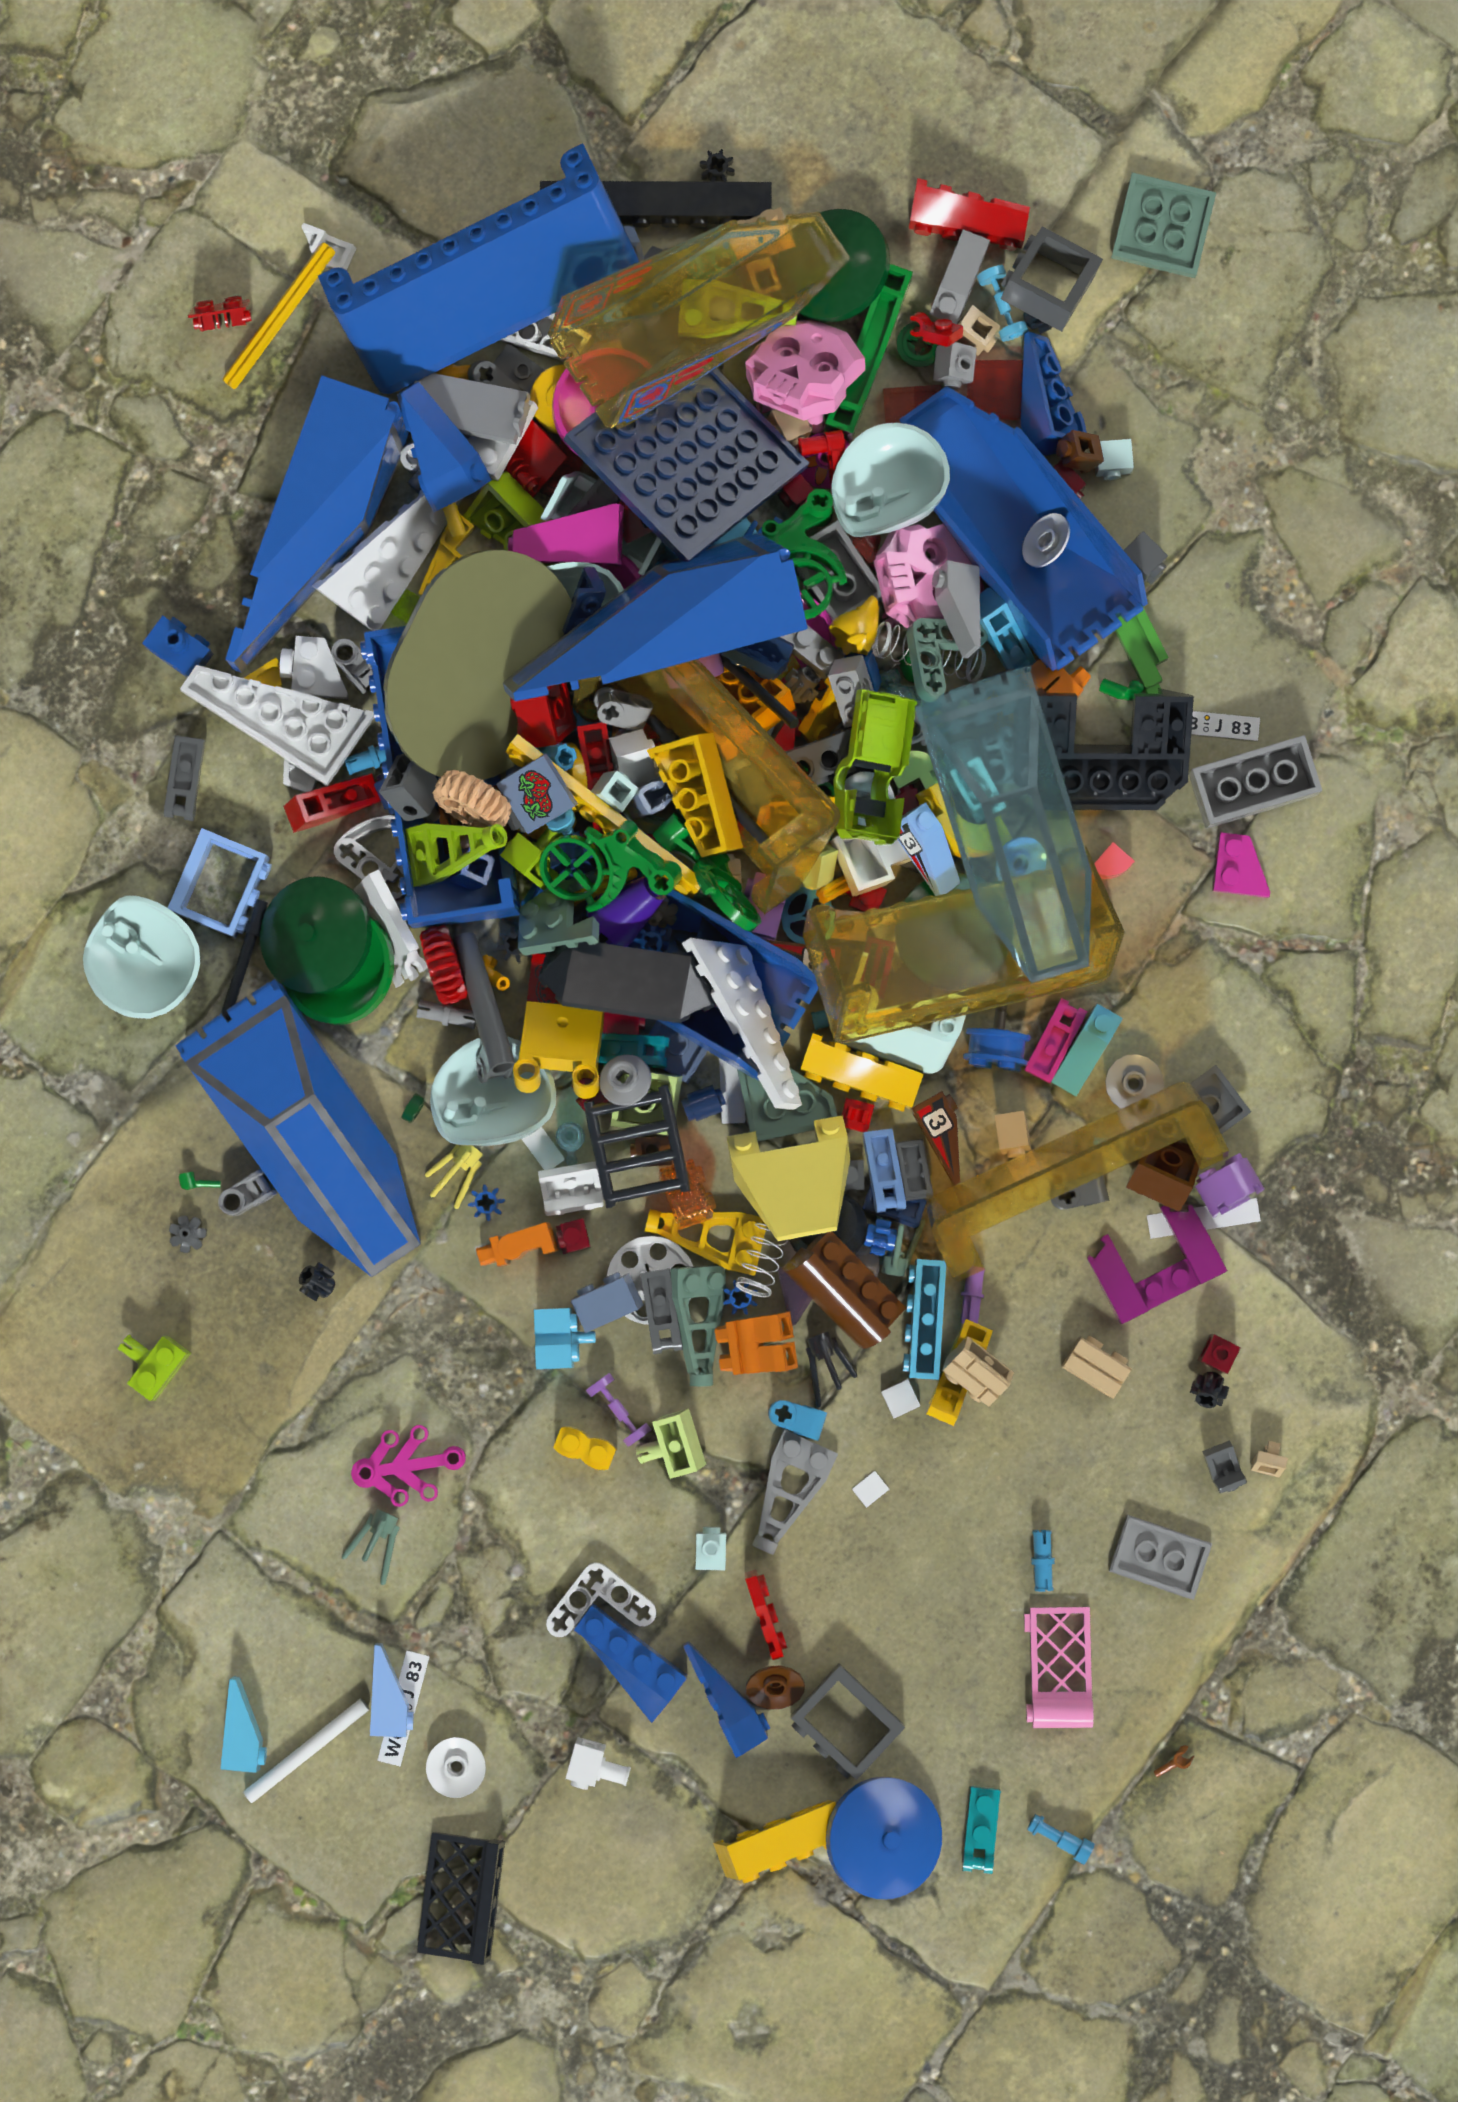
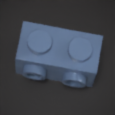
M616 1272L603 1278L604 1284L594 1288L593 1284H589L577 1290L578 1296L572 1299L571 1303L585 1333L630 1314L644 1305L630 1273L620 1276V1273Z

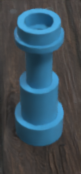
M1035 1814L1027 1828L1028 1831L1032 1832V1835L1035 1836L1038 1832L1056 1842V1846L1073 1855L1074 1860L1083 1865L1087 1862L1095 1843L1086 1838L1081 1840L1065 1830L1061 1832L1043 1822V1816Z

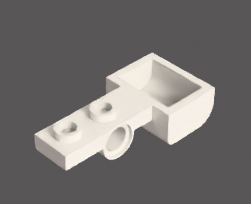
M840 836L830 841L832 847L838 849L837 860L852 896L887 885L895 879L891 866H898L912 861L898 839L892 845H875L874 841L858 838L841 839Z

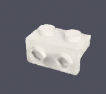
M595 1161L538 1171L546 1216L563 1215L565 1213L592 1210L604 1206Z

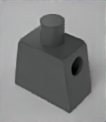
M405 754L397 755L379 793L403 820L411 821L422 818L425 823H434L441 815L435 807L436 801L433 794L436 788L435 785L438 782L436 776L417 766Z

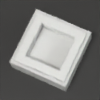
M908 1379L881 1391L893 1418L920 1407Z

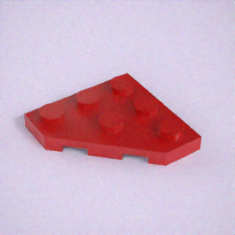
M756 1569L746 1572V1584L756 1614L760 1619L761 1629L768 1643L772 1660L784 1657L782 1650L787 1648L783 1632H776L774 1623L779 1621L774 1604H767L765 1598L770 1596L764 1574L758 1576Z

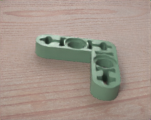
M919 618L906 631L917 695L926 702L936 701L946 690L940 650L959 651L954 638L953 641H949L941 633V629L950 631L945 619ZM980 624L982 646L986 643L988 634ZM920 654L927 655L931 659L932 666L923 664Z

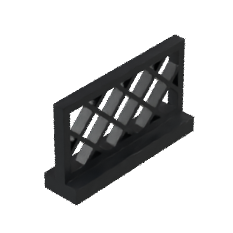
M432 1832L417 1953L467 1960L480 1965L491 1961L505 1849L504 1840H487ZM439 1840L449 1841L457 1851L445 1861L438 1852ZM458 1843H464L466 1845L460 1848ZM470 1845L483 1846L482 1858L475 1865L471 1863L463 1852ZM459 1855L469 1869L457 1878L447 1864ZM436 1860H438V1862L440 1863V1865L437 1868ZM479 1865H481L480 1874L476 1869ZM441 1868L446 1871L453 1881L442 1891L434 1882L435 1873ZM470 1872L478 1880V1889L471 1895L468 1894L460 1883V1880ZM456 1885L465 1900L453 1908L444 1896V1893ZM433 1890H434V1892H435L437 1895H435V1896L432 1898V1892H433ZM477 1895L475 1903L472 1898ZM440 1898L449 1912L437 1921L430 1912L431 1903ZM468 1902L475 1911L474 1920L465 1925L456 1910ZM450 1915L453 1916L461 1927V1930L451 1938H449L440 1925ZM430 1920L433 1925L428 1928ZM473 1925V1931L471 1933L468 1928ZM434 1928L437 1929L445 1941L438 1948L426 1946L427 1933ZM463 1932L471 1941L470 1953L460 1952L452 1942ZM446 1945H448L451 1950H447V1949H443V1948H444Z

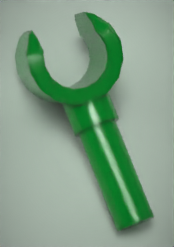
M194 1172L179 1174L180 1186L184 1190L201 1187L220 1188L221 1181L216 1180L196 1181Z

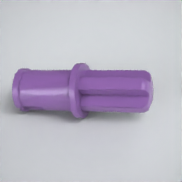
M966 1266L964 1292H961V1296H964L961 1323L963 1324L965 1319H968L978 1324L981 1298H984L982 1286L985 1268Z

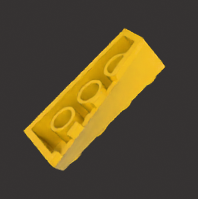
M714 733L696 734L647 749L650 758L655 760L660 770L658 773L663 783H667L674 797L672 801L676 809H680L686 821L684 824L701 857L716 856L743 848Z
M814 1033L812 1034L800 1071L806 1072L804 1077L818 1083H821L822 1078L833 1082L832 1087L835 1089L849 1092V1089L852 1088L861 1092V1098L876 1102L877 1098L889 1101L888 1107L904 1112L905 1107L912 1108L924 1075L890 1061H879L878 1057L865 1052H853L847 1045L839 1042L829 1041L827 1043L822 1041V1036Z

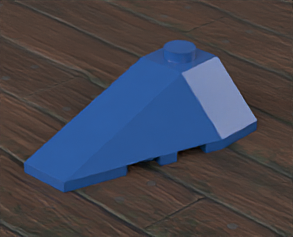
M1028 331L1024 334L1021 429L1042 455L1056 454V446L1060 438L1072 430L1086 433L1087 430L1081 412H1075L1069 399L1073 396L1070 387H1065L1059 376L1062 368L1048 337Z
M420 382L414 383L397 394L405 428L411 432L414 448L411 449L412 456L418 459L421 475L418 476L419 484L433 512L468 496L492 480L479 453Z
M689 1641L684 1643L683 1647L699 1681L705 1687L704 1690L710 1705L718 1714V1722L735 1757L743 1755L767 1740L768 1734L766 1731L771 1728L764 1713L758 1715L755 1708Z

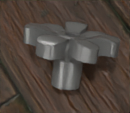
M180 1216L178 1218L179 1225L171 1224L169 1232L175 1234V1236L170 1238L171 1245L173 1247L181 1245L180 1251L183 1253H189L191 1246L195 1250H199L203 1246L199 1238H205L207 1230L205 1228H198L201 1224L199 1218L193 1217L189 1222L187 1216Z

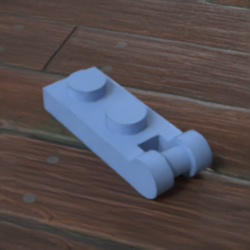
M893 1129L863 1132L862 1137L875 1212L883 1213L886 1212V1209L895 1208L896 1211L905 1210L906 1199ZM893 1189L894 1196L884 1197L883 1190Z

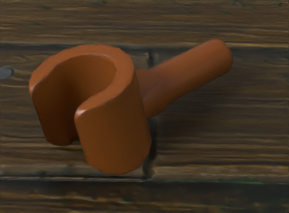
M1183 1745L1178 1749L1174 1758L1154 1770V1774L1156 1777H1159L1176 1767L1186 1769L1190 1766L1195 1756H1191L1188 1759L1182 1757L1188 1749L1187 1745Z

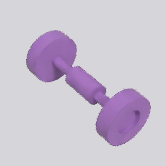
M608 1373L586 1391L592 1397L601 1390L610 1403L608 1405L620 1422L624 1421L632 1432L623 1440L627 1447H629L652 1429L647 1423L638 1429L635 1428L627 1417L629 1413L618 1398L614 1399L606 1388L608 1384L615 1380Z

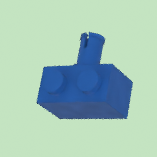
M162 615L142 644L150 652L188 678L196 665L205 667L214 655L208 648L210 643L197 633L192 637L185 632L187 626L177 618L172 617L169 620Z

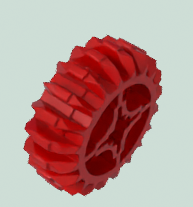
M445 925L429 927L428 930L421 931V946L438 1000L443 1005L460 1002L459 1000L466 998L468 993L449 929Z

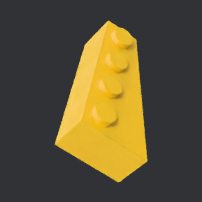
M826 1800L790 1814L791 1819L787 1821L785 1818L765 1823L763 1826L764 1830L760 1832L758 1829L737 1834V1841L732 1843H725L724 1840L713 1843L725 1877L748 1883L760 1877L759 1872L766 1869H770V1872L777 1871L786 1867V1861L796 1857L797 1860H803L814 1855L813 1850L824 1846V1849H827L826 1831L836 1802Z

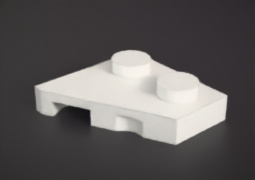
M296 636L291 690L316 697L348 699L347 690L326 639Z

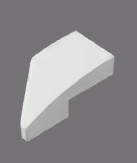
M303 223L302 229L308 240L312 255L319 245L324 242L335 251V255L326 267L330 269L340 267L347 270L356 251L355 246L329 236L324 230Z

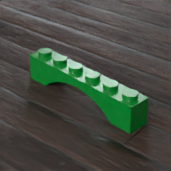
M890 264L885 285L877 298L870 304L856 344L865 357L866 370L846 388V397L834 413H829L825 423V432L842 430L844 439L852 442L910 287L912 271Z

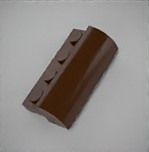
M832 1231L820 1233L806 1249L801 1247L782 1268L858 1347L863 1349L870 1348L885 1339L891 1333L888 1328L906 1309L903 1303Z

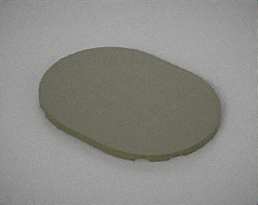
M502 549L477 551L462 556L446 569L443 568L425 588L391 656L383 686L386 707L384 711L389 729L393 733L402 752L423 770L438 777L443 776L446 771L458 770L459 772L464 771L468 775H474L480 780H485L497 776L515 765L505 751L518 734V720L516 712L511 708V697L505 692L503 682L564 636L562 629L572 605V601L561 581L545 565L527 555Z

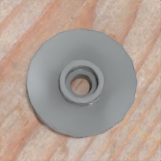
M1132 1054L1125 1055L1112 1064L1108 1069L1105 1085L1111 1102L1121 1110L1133 1113L1143 1112L1156 1104L1162 1095L1164 1081L1163 1074L1154 1061L1146 1056ZM1134 1078L1138 1081L1139 1086L1137 1089L1129 1088L1128 1081Z

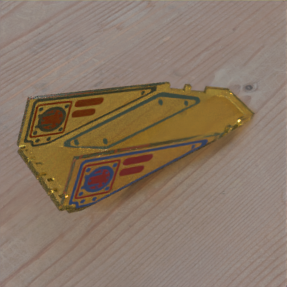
M818 211L788 214L784 220L767 221L766 217H758L756 222L738 224L737 220H731L562 296L548 332L549 337L552 338L549 343L561 360L570 357L564 361V365L576 383L585 380L579 388L591 406L594 407L601 404L595 409V412L605 427L612 428L616 426L617 429L633 423L793 319L848 263L850 257Z

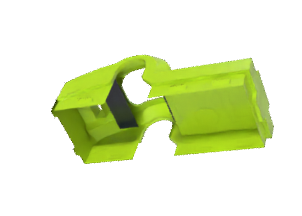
M865 689L856 691L849 753L839 763L834 777L836 829L841 839L858 838L874 841L875 845H892L900 837L904 798L890 799L888 787L892 778L901 776L905 767L909 766L917 701L914 699ZM851 766L873 769L875 771L871 785V799L857 797V789L845 790L846 775ZM858 817L865 819L866 826L858 825Z

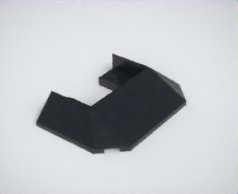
M1043 687L1039 688L1037 786L1044 810H1158L1166 803L1165 800L1188 783L1193 695L1158 688V694L1134 693L1130 745L1075 744L1076 693H1046ZM1031 695L1017 700L1013 780L1020 788L1028 786Z
M586 900L574 906L573 925L588 919L586 917ZM704 917L701 919L698 933L672 929L666 953L610 945L606 943L608 938L601 933L599 935V942L589 945L585 941L579 942L578 946L574 948L561 945L555 946L554 951L546 952L539 975V982L545 988L549 987L555 993V999L562 1006L681 1023L690 1019V1014L700 1009L707 1011L715 1007L716 1004L711 996L713 987L705 976L699 975L696 966L699 965L692 950L686 952L682 943L689 938L730 943V941Z

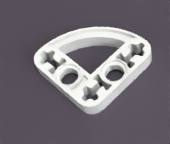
M395 815L372 818L351 828L334 846L336 859L362 880L366 877L362 872L364 864L369 861L375 862L386 884L389 881L392 883L396 882L399 875L395 874V871L399 869L404 875L403 866H398L396 861L391 868L357 842L371 833L391 829V820L395 819ZM343 845L345 847L353 845L352 851L359 858L362 853L366 854V856L359 860L356 868L352 867L356 861L350 856H346L344 859L341 858L343 855L341 847ZM401 888L398 894L396 892L391 893L395 901L405 896L402 895Z

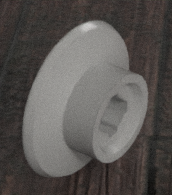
M620 1055L611 1059L604 1066L600 1074L599 1083L601 1092L608 1101L616 1105L627 1106L637 1103L647 1094L652 1078L648 1065L641 1058L634 1055ZM623 1073L629 1075L624 1083L618 1081Z

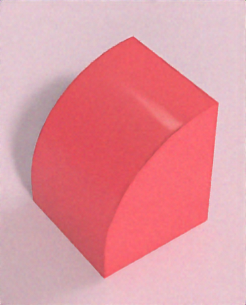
M1112 842L1087 872L1097 878L1112 879L1125 873L1135 861Z

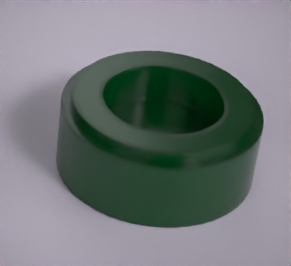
M415 1093L407 1104L401 1118L408 1123H413L424 1106L425 1098Z

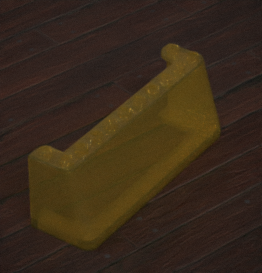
M698 659L607 684L602 683L601 676L578 680L580 689H576L574 692L572 707L586 721H600L597 707L594 703V694L600 688L612 687L648 698L653 703V709L649 717L654 714L668 729H673L680 739L696 734L714 733L730 796L769 836L767 840L759 844L736 819L743 845L741 849L766 875L753 887L751 894L753 902L764 914H767L801 888L837 828L840 820V811L830 798ZM646 723L643 731L647 740L652 739L655 747L662 745L659 741L660 737Z
M1087 846L1065 849L1061 852L1058 859L1089 965L1033 982L1030 978L1005 886L1008 884L1004 881L991 884L982 883L965 890L955 889L947 894L925 896L920 900L908 903L899 902L893 906L881 909L872 908L864 913L842 915L837 919L836 912L832 906L820 904L812 909H808L803 938L835 1042H853L1081 988L1106 980L1113 971L1125 931ZM1039 870L1030 875L1017 878L1011 877L1037 970H1043L1078 959L1053 870Z
M1178 1082L931 1197L926 1205L928 1220L933 1237L952 1278L960 1282L986 1270L971 1236L1183 1138H1186L1200 1170L1227 1159L1229 1149L1210 1109L1196 1089L1187 1082Z

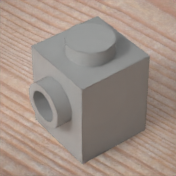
M957 342L949 347L937 346L933 380L944 383V387L947 386L951 389H960L961 385L973 382L977 348Z

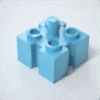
M572 1308L534 1309L536 1369L573 1368L574 1362L580 1361L579 1344L596 1342L595 1331L587 1333L585 1331L578 1332L577 1314H572Z

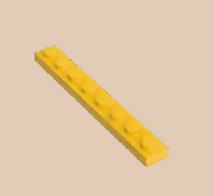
M518 734L505 751L509 755L510 760L519 767H524L544 755ZM552 761L578 804L575 807L584 819L589 822H595L603 828L604 834L618 829L624 821H627L626 818ZM638 829L635 837L645 848L658 854L664 861H673L680 866L682 878L676 885L675 890L682 895H688L693 898L700 889L695 873Z

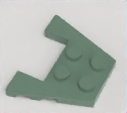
M597 864L595 870L585 873L593 884L596 883L598 876ZM575 877L569 880L564 879L558 884L560 888L573 893L584 888ZM547 888L520 907L518 949L526 956L554 951L555 946L566 945L568 948H574L578 946L579 942L585 941L589 945L599 942V923L592 916L573 925L574 901L560 898Z

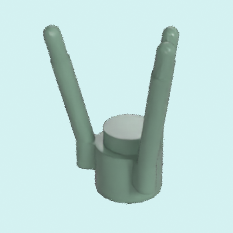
M876 1215V1220H877V1219H882V1220H883V1217H880V1216H877V1215ZM921 1219L906 1256L905 1252H901L904 1225H899L894 1250H887V1255L878 1256L879 1265H882L881 1273L895 1276L905 1275V1269H909L911 1258L926 1222L925 1219Z
M379 1509L376 1510L374 1515L370 1514L366 1524L342 1554V1559H347L370 1528V1532L373 1535L363 1554V1562L368 1560L379 1536L386 1539L387 1535L390 1534L380 1580L381 1585H385L395 1538L400 1527L396 1526L399 1518Z

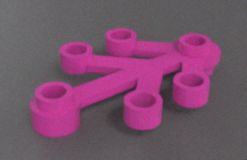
M416 1425L411 1429L410 1438L393 1462L380 1464L389 1449L395 1447L400 1440L399 1434L396 1431L387 1430L382 1434L381 1443L371 1457L360 1459L353 1465L351 1476L354 1483L359 1487L369 1488L374 1486L390 1497L393 1505L401 1507L409 1501L408 1492L402 1488H395L381 1477L394 1474L418 1491L424 1501L430 1502L437 1498L438 1488L434 1484H427L411 1471L445 1466L450 1470H457L465 1464L466 1454L462 1448L451 1446L445 1449L443 1454L409 1460L419 1444L426 1441L429 1436L428 1429L425 1426ZM417 1428H421L425 1432V1436L421 1440L416 1439L414 1436ZM388 1433H392L396 1437V1441L392 1445L387 1444L385 1441V1436ZM452 1452L459 1456V1461L456 1464L448 1461V1456ZM364 1467L371 1470V1476L368 1479H364L360 1474ZM426 1487L434 1489L435 1493L432 1498L425 1497L424 1489ZM397 1492L404 1493L405 1501L403 1503L395 1501L394 1496Z

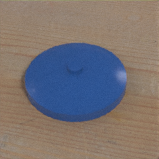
M875 1777L856 1784L839 1799L828 1821L826 1847L830 1863L841 1881L859 1894L875 1899H894L907 1895L917 1889L930 1876L941 1852L942 1827L934 1804L917 1786L898 1778Z

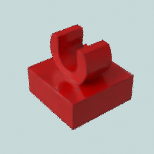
M846 1097L842 1111L845 1128L862 1133L868 1132L874 1105Z

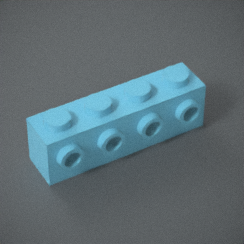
M915 1259V1265H909L908 1282L914 1283L913 1295H907L906 1311L912 1312L911 1324H906L905 1342H910L909 1354L904 1353L903 1371L908 1372V1378L939 1380L947 1261Z

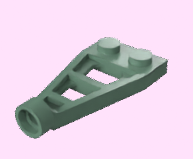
M719 1265L671 1268L672 1299L677 1312L686 1368L690 1374V1386H712V1367L717 1345L714 1330L720 1327L723 1313V1302L726 1293L723 1291L726 1289L725 1268ZM707 1297L709 1306L704 1321L695 1323L691 1319L688 1307L691 1298ZM705 1329L706 1341L704 1350L695 1352L692 1332L693 1330Z

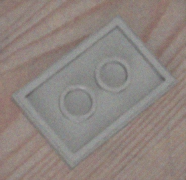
M1127 1515L1108 1571L1194 1600L1212 1543Z

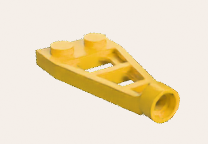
M650 1209L644 1232L657 1233L727 1270L755 1276L756 1271L747 1269L742 1264L747 1263L758 1266L759 1257L750 1255L746 1251L754 1250L761 1253L763 1244L752 1240L751 1237L756 1236L764 1239L766 1230L755 1225V1223L765 1224L761 1217L742 1212L661 1213V1211ZM662 1218L664 1226L661 1229H657L659 1219ZM683 1221L701 1223L703 1229L700 1240L694 1242L681 1237L678 1233L680 1223ZM757 1224L758 1226H760V1227H762V1228H765V1229L767 1228V1226H764V1225H761V1224ZM728 1225L734 1229L735 1234L732 1246L728 1252H721L708 1244L707 1234L711 1227ZM753 1238L757 1241L763 1242L762 1239ZM748 1251L754 1255L760 1256L759 1253ZM744 1265L746 1267L757 1270V1268L753 1266Z

